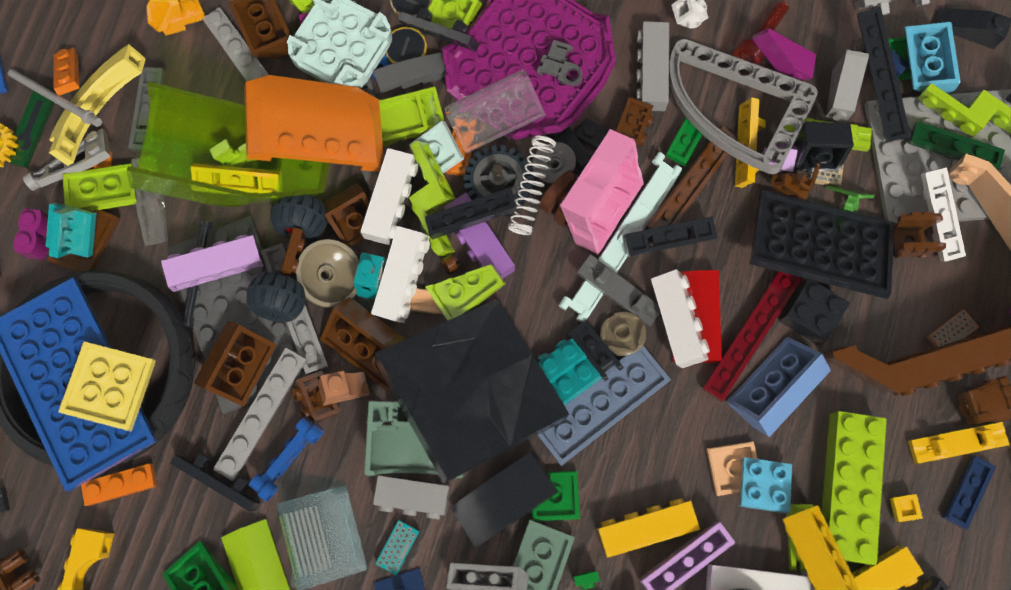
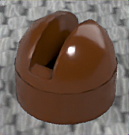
M454 255L441 259L442 266L449 275L456 272L460 267V262H455L458 258Z

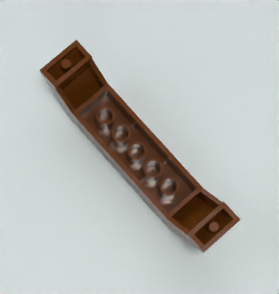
M1011 324L885 363L858 351L856 345L839 347L823 352L822 355L825 360L884 392L906 396L915 393V388H933L940 385L939 381H956L963 378L962 374H979L987 371L986 367H1001L1011 364Z

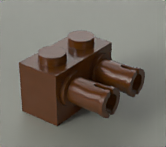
M22 548L17 549L6 558H0V590H26L40 581L39 576L34 578L38 574L34 569H29L18 578H16L12 571L29 560L28 555L22 557L26 554Z

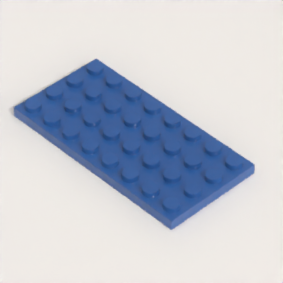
M75 278L65 281L0 317V353L65 491H72L158 441L141 406L132 431L59 412L83 342L111 348L78 280Z

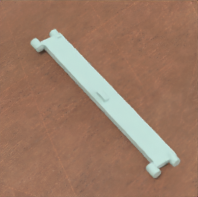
M658 152L652 160V163L658 166L598 259L615 273L618 272L628 256L623 235L645 230V226L653 217L682 171V168L678 165L671 168L663 162L665 155L661 152ZM584 280L573 299L571 300L564 296L558 306L563 310H566L569 306L579 314L576 319L582 323L588 319L603 293Z

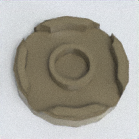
M618 312L604 321L600 337L613 354L628 356L636 353L643 347L646 341V327L636 314Z

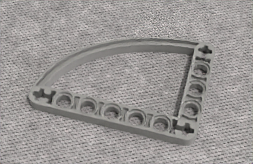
M679 40L671 53L669 64L671 91L678 106L692 125L712 143L731 156L768 174L778 173L782 169L815 102L818 93L816 87L690 40ZM707 55L709 59L703 61L698 56ZM680 61L791 102L764 155L726 135L697 109L682 84L679 69ZM726 62L729 64V67L721 68L718 63ZM741 69H745L749 71L750 74L744 76L739 74L738 71ZM767 77L770 79V82L762 83L759 78ZM782 84L789 85L791 89L785 91L782 90L779 86ZM800 108L804 114L796 115L792 109ZM792 125L796 130L789 132L784 129V126ZM780 141L786 143L787 148L780 149L775 145V143ZM774 155L778 156L774 165L769 164Z

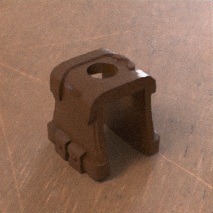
M911 212L910 214L900 215L898 223H894V258H905L906 256L927 258L929 253L945 250V242H925L924 235L925 229L943 221L942 214ZM906 236L911 237L914 242L903 243V238Z
M1007 376L985 381V383L972 390L956 395L958 402H960L958 405L963 417H966L967 425L988 421L1004 422L1011 419V383Z

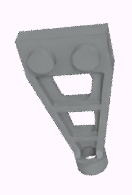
M103 128L90 132L82 139L77 155L85 150V159L67 166L56 158L39 171H31L23 176L25 184L29 189L35 191L40 187L63 179V174L84 171L111 157L108 134Z

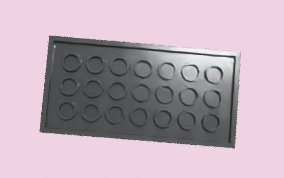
M251 216L210 231L206 248L212 247L214 243L219 241L230 242L241 235H253L263 266L199 284L192 323H194L193 329L204 361H206L227 320L277 344L245 406L254 402L285 348L288 347L298 353L287 322H276L261 318L248 308L246 292L249 284L257 275L268 272L261 254V250H264ZM198 236L166 248L168 255L190 253V250L197 246ZM189 288L181 290L185 305ZM304 368L301 369L295 381L299 378L308 376L306 375ZM216 394L223 414L243 407Z

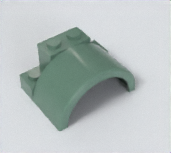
M369 401L365 475L375 476L385 473L438 475L398 402ZM391 421V425H383V423Z

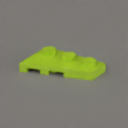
M488 265L467 272L464 275L426 286V289L449 321L471 311L506 283L494 265Z

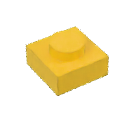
M917 494L890 498L895 522L923 518Z

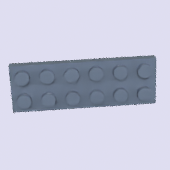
M644 346L636 353L625 356L619 361L624 367L621 371L613 365L605 372L609 378L606 382L602 379L566 404L565 407L570 415L565 421L537 435L560 466L569 461L671 381Z

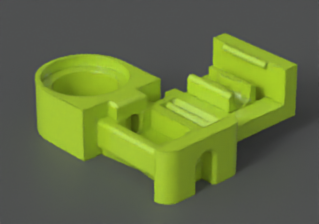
M225 139L210 149L213 158L221 162L222 166L242 167L249 162L253 163L256 161L246 159V143L240 146L238 150L233 151L229 141Z

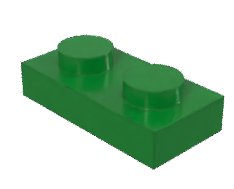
M687 118L665 156L683 166L688 162L702 136V133Z

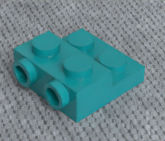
M573 339L560 341L556 345L554 352L551 354L544 353L537 360L564 406L602 379L601 375L587 359L586 354Z

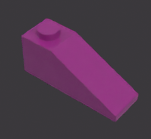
M770 28L753 35L752 40L778 73L800 81L813 78L816 60L815 53Z

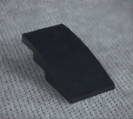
M530 452L450 508L474 547L478 548L519 519L528 515L559 491L534 453Z

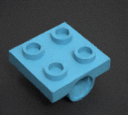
M744 457L741 468L739 506L790 513L792 464Z

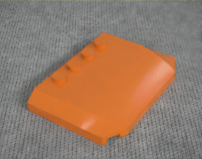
M274 75L246 81L244 85L246 159L271 161L272 157L355 165L360 166L362 171L380 172L384 161L379 99L358 87Z

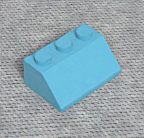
M951 22L905 27L904 31L913 89L923 92L932 83L947 94H953L961 81Z

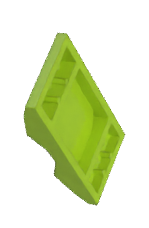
M435 87L379 101L383 147L390 146L400 140L419 138L436 124L444 121Z

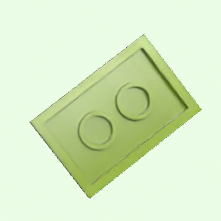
M132 163L63 174L64 201L67 206L87 211H96L138 204Z

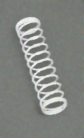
M536 135L532 138L531 143L533 147L529 149L532 155L527 157L529 164L524 166L527 172L522 174L524 181L520 182V186L523 189L517 192L521 198L515 200L518 205L517 208H523L531 212H538V210L522 206L517 201L526 200L535 204H539L540 201L523 197L520 192L527 191L535 195H542V192L526 189L522 186V183L529 182L539 187L545 185L538 181L528 180L524 175L531 174L539 178H547V176L539 172H531L526 167L533 165L543 170H548L549 167L539 163H532L529 158L536 157L543 161H551V158L533 154L531 150L537 148L546 153H553L554 151L551 148H554L556 145L553 139L541 135ZM537 140H544L551 144H544ZM514 212L516 215L511 216L510 219L513 223L509 224L508 229L518 234L531 235L532 226L519 224L512 218L522 217L534 221L535 218Z

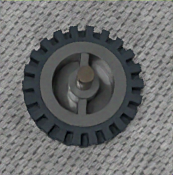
M492 145L491 150L485 147L482 149L483 152L481 154L476 152L474 154L475 158H470L468 161L469 165L465 167L464 187L471 201L510 187L515 200L521 198L517 192L523 189L520 186V182L524 181L522 174L527 172L524 166L529 164L527 159H523L522 153L516 154L515 149L512 147L510 150H506L504 145H501V149H497L496 145ZM527 166L526 168L532 172L531 167ZM531 174L524 175L526 179L533 180ZM522 183V186L526 189H532L531 183ZM520 192L523 197H530V192ZM518 200L517 202L524 206L526 200Z

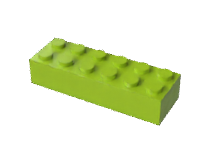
M837 411L829 414L822 514L845 561L877 566L887 419Z

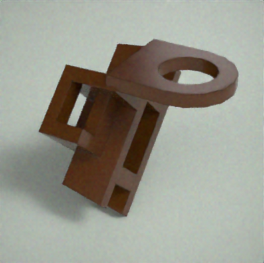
M821 162L816 163L811 179H807L805 173L773 174L770 185L785 195L806 200L816 182Z

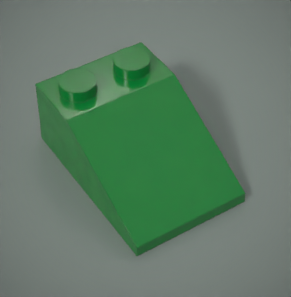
M202 541L195 544L162 574L171 590H240L235 581Z

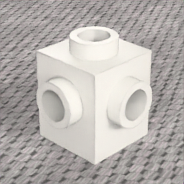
M678 0L671 4L677 24L692 29L700 26L701 22L708 19L707 5L704 0Z

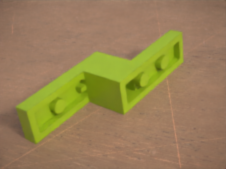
M932 83L917 98L926 107L933 109L943 119L952 122L962 132L972 137L980 132L989 120L997 127L1003 128L1011 134V108L986 90L980 92L968 107Z
M416 141L410 146L414 152L413 155L416 162L420 164L423 170L422 175L429 184L410 196L409 199L412 203V210L418 215L422 223V230L429 236L425 216L441 211L445 205L456 198L429 144ZM447 235L433 240L429 238L430 246L437 255L449 256L455 252Z

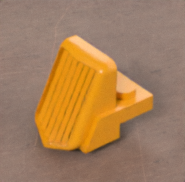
M149 0L147 4L148 24L157 32H164L165 36L186 30L185 25L201 21L205 17L198 0Z

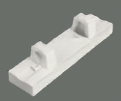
M947 167L921 173L924 187L922 192L924 199L927 201L929 212H933V214L940 213L943 216L942 222L932 226L934 233L932 234L933 241L946 243V249L938 252L939 260L946 262L966 256Z

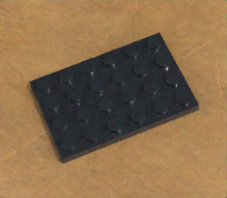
M762 189L758 201L750 264L888 299L892 291L894 222Z

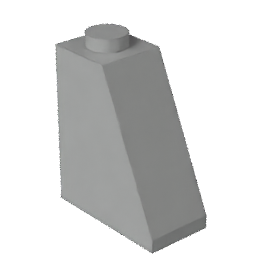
M846 50L832 70L826 117L833 118L836 121L848 120L855 112L869 58L868 53Z

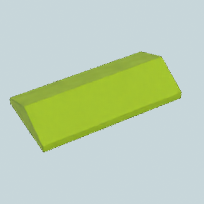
M267 519L221 537L236 585L240 590H291Z

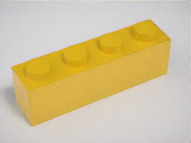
M683 498L670 501V506L661 509L660 505L647 508L648 513L643 515L633 512L624 515L625 520L615 522V518L601 522L602 527L597 528L605 557H612L700 530L691 501L684 502Z
M818 505L783 519L785 530L792 538L797 556L803 562L807 570L808 579L814 585L815 590H859Z
M896 546L877 558V566L866 564L851 574L859 590H897L902 586L908 587L918 581L917 577L922 575L923 572L907 547Z

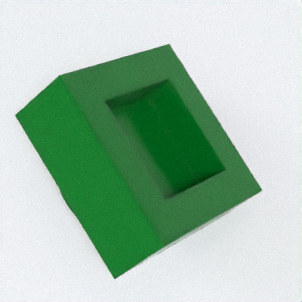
M596 570L572 575L575 586H580L581 590L595 587V582L600 581L598 571Z

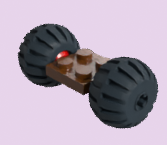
M287 192L278 197L271 208L270 219L273 228L280 235L290 239L281 273H261L251 281L247 288L246 301L248 308L261 318L276 322H290L301 314L305 306L306 296L301 283L294 279V275L298 267V257L302 252L304 242L316 240L323 233L327 225V218L324 215L326 212L325 206L317 198L301 192Z

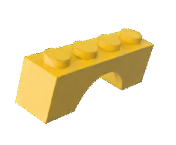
M78 528L71 539L72 549L70 556L65 562V574L58 590H83L84 576L89 567L96 561L109 557L115 533Z

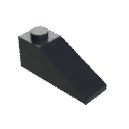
M940 8L934 24L951 22L953 35L995 49L1007 37L1011 18L992 11Z

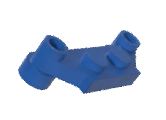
M303 417L295 427L298 433L294 438L290 437L283 446L284 451L280 456H275L269 462L267 472L263 476L257 474L250 481L249 486L259 493L258 497L264 502H268L275 495L279 487L274 482L280 479L308 442L313 445L320 439L325 431L318 424L314 425L307 418Z

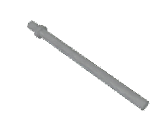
M14 69L8 71L9 77L79 116L86 124H92L96 127L102 124V120L91 110H84Z

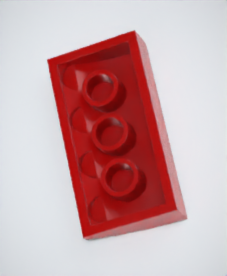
M719 270L680 272L682 275H686L689 281L688 294L694 298L696 304L694 313L696 317H699L703 326V330L700 333L702 339H706L710 352L707 353L709 360L700 363H719L722 361ZM672 352V362H675V359H674V356H673V352Z

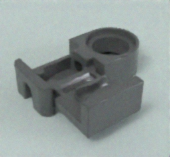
M553 40L548 57L547 55L542 56V66H539L537 69L540 77L544 73L558 78L557 80L561 84L571 87L579 85L583 79L580 67L567 62V58H565L568 52H573L572 45ZM570 70L578 71V77L573 81L566 78Z

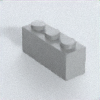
M378 476L373 505H378L379 511L393 512V508L403 509L402 514L416 516L418 511L425 512L426 518L440 519V515H446L450 486Z
M450 563L447 589L527 590L529 573L519 567Z

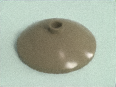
M326 239L310 244L301 252L298 257L299 263L295 279L303 286L307 300L315 305L331 308L337 306L348 297L353 298L356 295L354 278L359 259L351 248L339 241ZM322 271L327 274L326 279L321 277Z

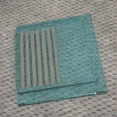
M346 485L276 504L297 590L308 589L329 581L333 582L336 579L368 569Z

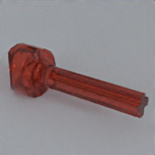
M781 1V3L777 4L757 33L767 28L773 31L776 29L790 8L786 5V2ZM749 39L743 40L732 54L734 57L759 66L765 59V55L753 40Z

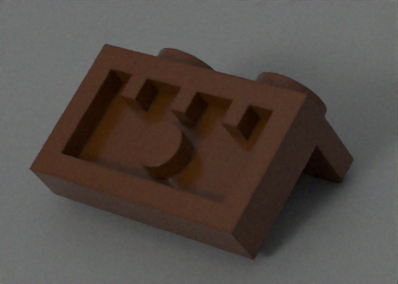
M629 97L616 132L635 140L637 149L639 145H644L648 135L644 133L646 126L650 127L655 115L651 114L653 105Z
M323 371L297 379L291 389L294 400L300 404L301 417L307 418L314 425L340 413L337 403L323 406L318 387L320 376L324 375Z

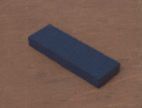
M970 455L942 518L963 530H968L996 466L976 455Z

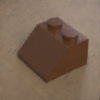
M356 183L323 203L326 211L324 215L341 242L349 248L364 239L361 234V228L370 204L366 194L359 184Z

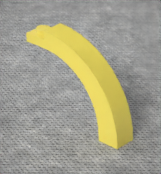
M128 44L99 67L70 102L84 110H91L97 115L106 102L121 87L142 73L146 58ZM65 109L49 139L53 142L49 153L67 166L74 163L80 143L90 124H86L79 116Z

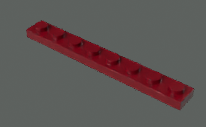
M782 272L777 274L702 389L703 391L721 402L725 400L803 279L802 277Z

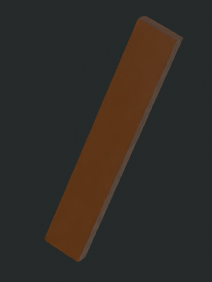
M723 125L718 128L734 140H739ZM709 140L645 228L648 230L677 224L728 153Z

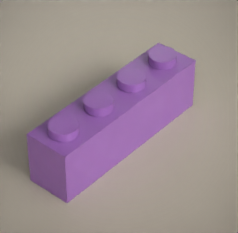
M465 193L445 205L444 210L469 202L471 199ZM486 222L455 233L460 244L463 245L465 243L469 251H467V254L473 263L477 261L481 268L494 265L502 278L515 271L514 263Z

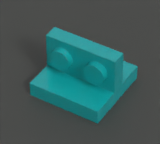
M55 202L50 203L46 235V247L50 248L49 256L54 258H60L68 254L87 258L93 256L97 213Z

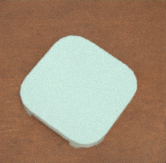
M313 0V8L294 37L289 35L287 40L288 53L294 65L301 71L324 83L362 88L391 44L392 31L386 16L381 12L376 14L350 0Z

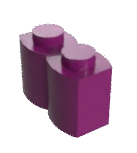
M24 209L21 212L18 221L19 231L13 243L16 253L28 259L44 260L49 251V248L46 247L47 214L34 209Z

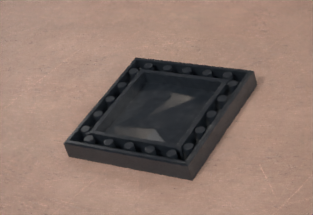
M498 299L375 354V363L443 484L558 425L570 415Z

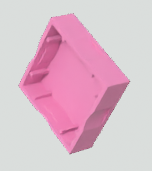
M611 129L560 205L575 244L596 255H599L621 217L644 184L641 169L638 165L635 140Z

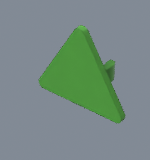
M826 185V189L849 195L844 210L857 211L860 198L875 197L874 194Z

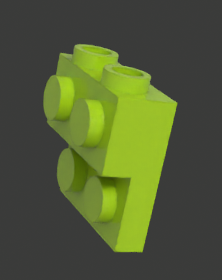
M432 0L428 10L433 14L431 22L452 29L456 20L463 21L467 26L470 22L473 23L482 3L479 0Z

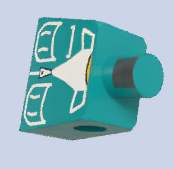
M361 253L354 278V287L358 297L371 300L376 299L387 262L386 258Z

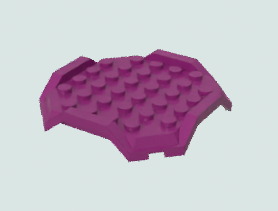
M488 0L486 7L466 32L467 35L472 36L480 44L477 52L452 43L443 48L448 93L470 113L502 135L515 140L562 132L577 122L604 88L616 63L609 15L593 13L574 0ZM553 40L572 45L573 52H568L565 58H567V62L580 67L583 79L579 85L571 87L559 83L556 77L544 73L540 77L537 69L539 66H542V56L547 55L548 57ZM570 70L566 75L567 80H575L578 77V71Z

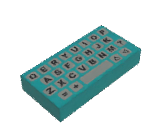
M398 520L375 564L397 575L420 531Z

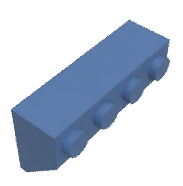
M786 337L726 402L753 428L770 437L831 370L822 353Z

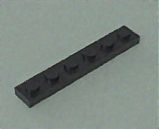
M878 7L857 14L865 53L869 54L868 66L886 143L910 138L911 134L882 9Z

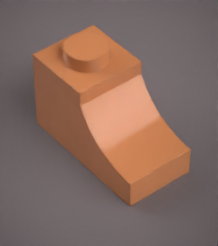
M344 371L326 374L320 376L318 382L323 406L365 397L370 393L364 372L344 373Z

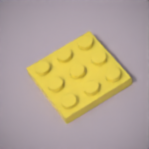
M83 342L59 412L132 431L156 361Z

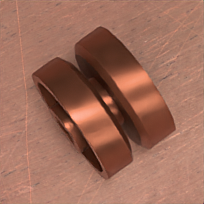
M572 170L564 172L550 186L539 203V208L546 214L555 212L554 221L561 227H565L568 224L560 205L579 178Z

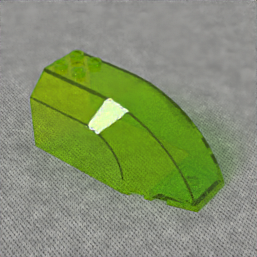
M148 81L147 90L150 108L138 168L127 167L131 188L224 207L270 202L287 196L292 197L293 195L306 194L312 196L324 193L330 163L272 157L271 161L256 160L253 163L249 162L240 167L280 171L277 189L271 193H248L192 180L191 165L194 163L222 166L221 162L213 158L210 152L211 148L225 139L229 141L233 151L238 150L240 146L246 143L245 105ZM255 177V184H257L258 177Z

